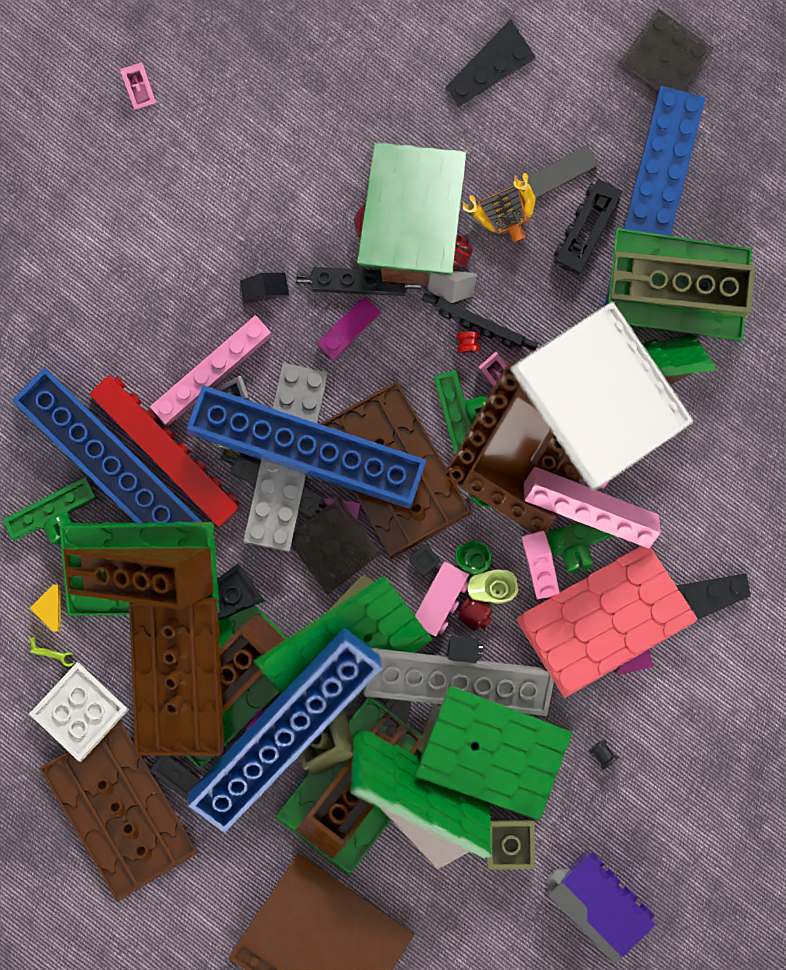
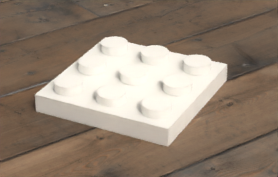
M77 662L29 714L81 762L129 709Z

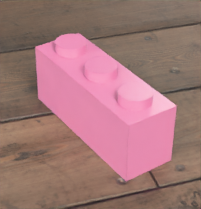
M540 531L522 536L529 574L536 598H549L559 594L552 555L545 532Z
M445 561L415 615L427 633L435 637L438 633L443 634L449 623L445 621L448 613L453 614L459 604L456 598L460 592L465 593L469 580H467L469 574Z

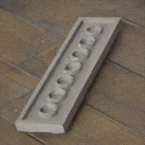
M283 363L273 409L317 423L328 372ZM261 459L243 543L290 552L306 474Z
M371 648L380 655L382 669L364 687V696L442 704L450 685L524 714L547 716L554 681L546 668L479 660L477 662L451 660L444 656Z

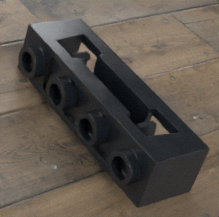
M599 178L595 184L590 183L585 193L588 196L585 205L580 203L574 214L578 217L575 224L570 223L564 236L568 237L564 245L559 243L553 255L557 257L556 265L578 276L580 275L623 192L622 190ZM594 198H598L594 208L602 211L605 203L609 202L610 204L606 211L601 212L584 247L576 244L575 241L593 208L591 204ZM571 243H575L572 251H568ZM582 248H584V249H586V250H585V252H584L582 258L580 259V258H578V256H579V254H580Z

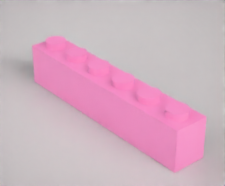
M255 315L150 406L151 409L167 427L170 426L196 403L202 385L210 388L215 387L272 337L271 332Z
M538 467L533 468L524 482V499L526 502L643 547L650 548L661 533L658 514L597 490H592V488Z

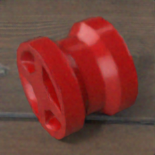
M479 332L457 333L456 339L459 341L457 353L480 352V346L477 344Z

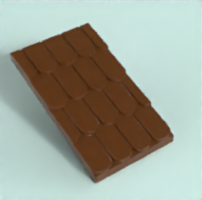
M398 381L320 423V425L426 460L410 509L352 490L391 559L472 514L456 484L443 477L447 468Z
M202 598L184 609L130 602L129 620L136 756H220L224 752L217 598Z
M121 720L115 724L81 762L67 751L39 768L117 901L122 900L127 895H130L199 853L153 773L150 772L143 756H136L135 743Z

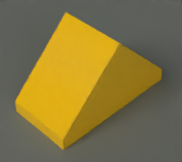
M58 584L52 585L30 607L53 632H61V585Z

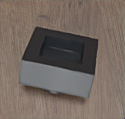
M427 543L409 558L423 576L441 562Z

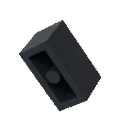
M450 636L448 659L477 662V658H482L483 644L479 643V638Z

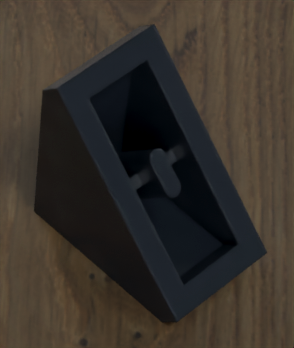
M259 273L240 280L244 304L289 296L286 273Z

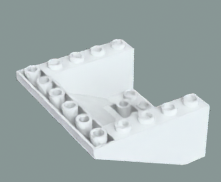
M613 302L511 368L517 380L522 384L530 399L534 402L544 420L551 427L557 439L561 442L592 490L610 480L693 422Z

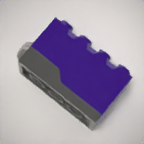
M584 851L567 869H556L546 879L548 888L545 892L616 965L656 925L652 920L655 915L643 903L640 906L635 903L638 898L626 886L622 889L618 885L621 880L610 869L605 872L601 868L604 863L593 852L589 855Z

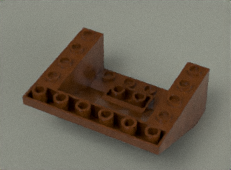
M509 362L447 467L443 477L531 532L544 531L546 534L558 514L525 501V480L534 467L576 483L580 481L583 475L571 460V457L561 442H559L551 427L544 420L522 384L517 380L511 370L516 364Z
M298 853L232 949L228 959L244 970H393L415 933Z

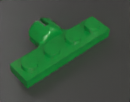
M453 370L434 376L454 453L456 454L477 418L479 410L482 409L488 398L481 396L466 400L458 372Z
M84 477L2 520L14 542L43 528L52 544H60L59 526L72 524L69 518L70 514L97 498L88 479Z
M581 522L545 534L552 557L561 556L567 571L572 574L579 573L578 561H580L583 571L593 565V558L589 550L591 544L615 537V535Z

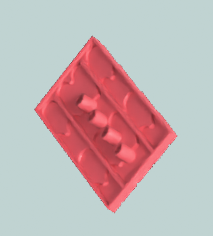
M640 546L616 559L611 564L590 574L589 577L526 611L516 621L561 694L566 698L695 623L697 617L680 591H678L675 583L665 571L652 548Z

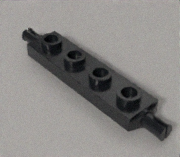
M313 267L311 275L297 274L296 284H310L312 292L405 296L407 289L421 290V285L382 281L381 270Z
M427 292L423 294L421 301L433 305L435 310L439 311L438 315L448 320L453 317L460 321L459 324L468 329L475 327L481 330V335L493 339V336L502 340L501 344L513 349L514 346L518 348L523 346L535 352L539 344L526 338V336H522L440 297L433 296Z
M224 451L220 459L232 465L231 473L256 487L261 462L244 453L235 457ZM303 487L299 512L310 518H313L318 513L328 520L333 515L331 510L322 506V496Z

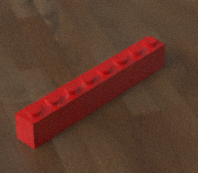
M108 375L89 395L221 528L240 510L237 506L240 501L231 492L226 495L220 489L223 484L214 475L210 478L204 472L207 468L198 458L193 461L188 456L191 451L182 442L177 445L172 440L175 435L166 426L161 428L156 423L158 418L150 409L145 412L139 406L143 402L134 393L130 396L124 390L126 385L117 376L113 379Z

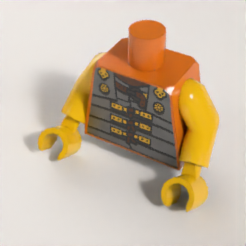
M523 173L524 181H519L515 175L514 186L479 201V205H476L474 196H469L472 202L471 205H466L464 201H462L463 209L466 212H471L473 217L485 228L497 234L509 232L513 243H516L526 238L521 226L531 222L536 198L531 186L528 184V174Z

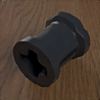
M606 739L601 740L588 750L600 762L602 770L619 758L607 746Z

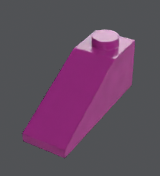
M364 297L318 341L317 347L335 363L382 312Z

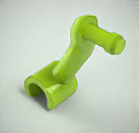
M35 638L29 639L32 648L29 650L31 653L61 660L65 666L75 665V663L68 664L66 662V657L73 655V653L63 654L46 648H36Z

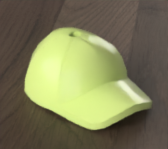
M502 569L474 575L468 583V594L472 599L492 604H502L513 600L519 590L515 575L508 570Z

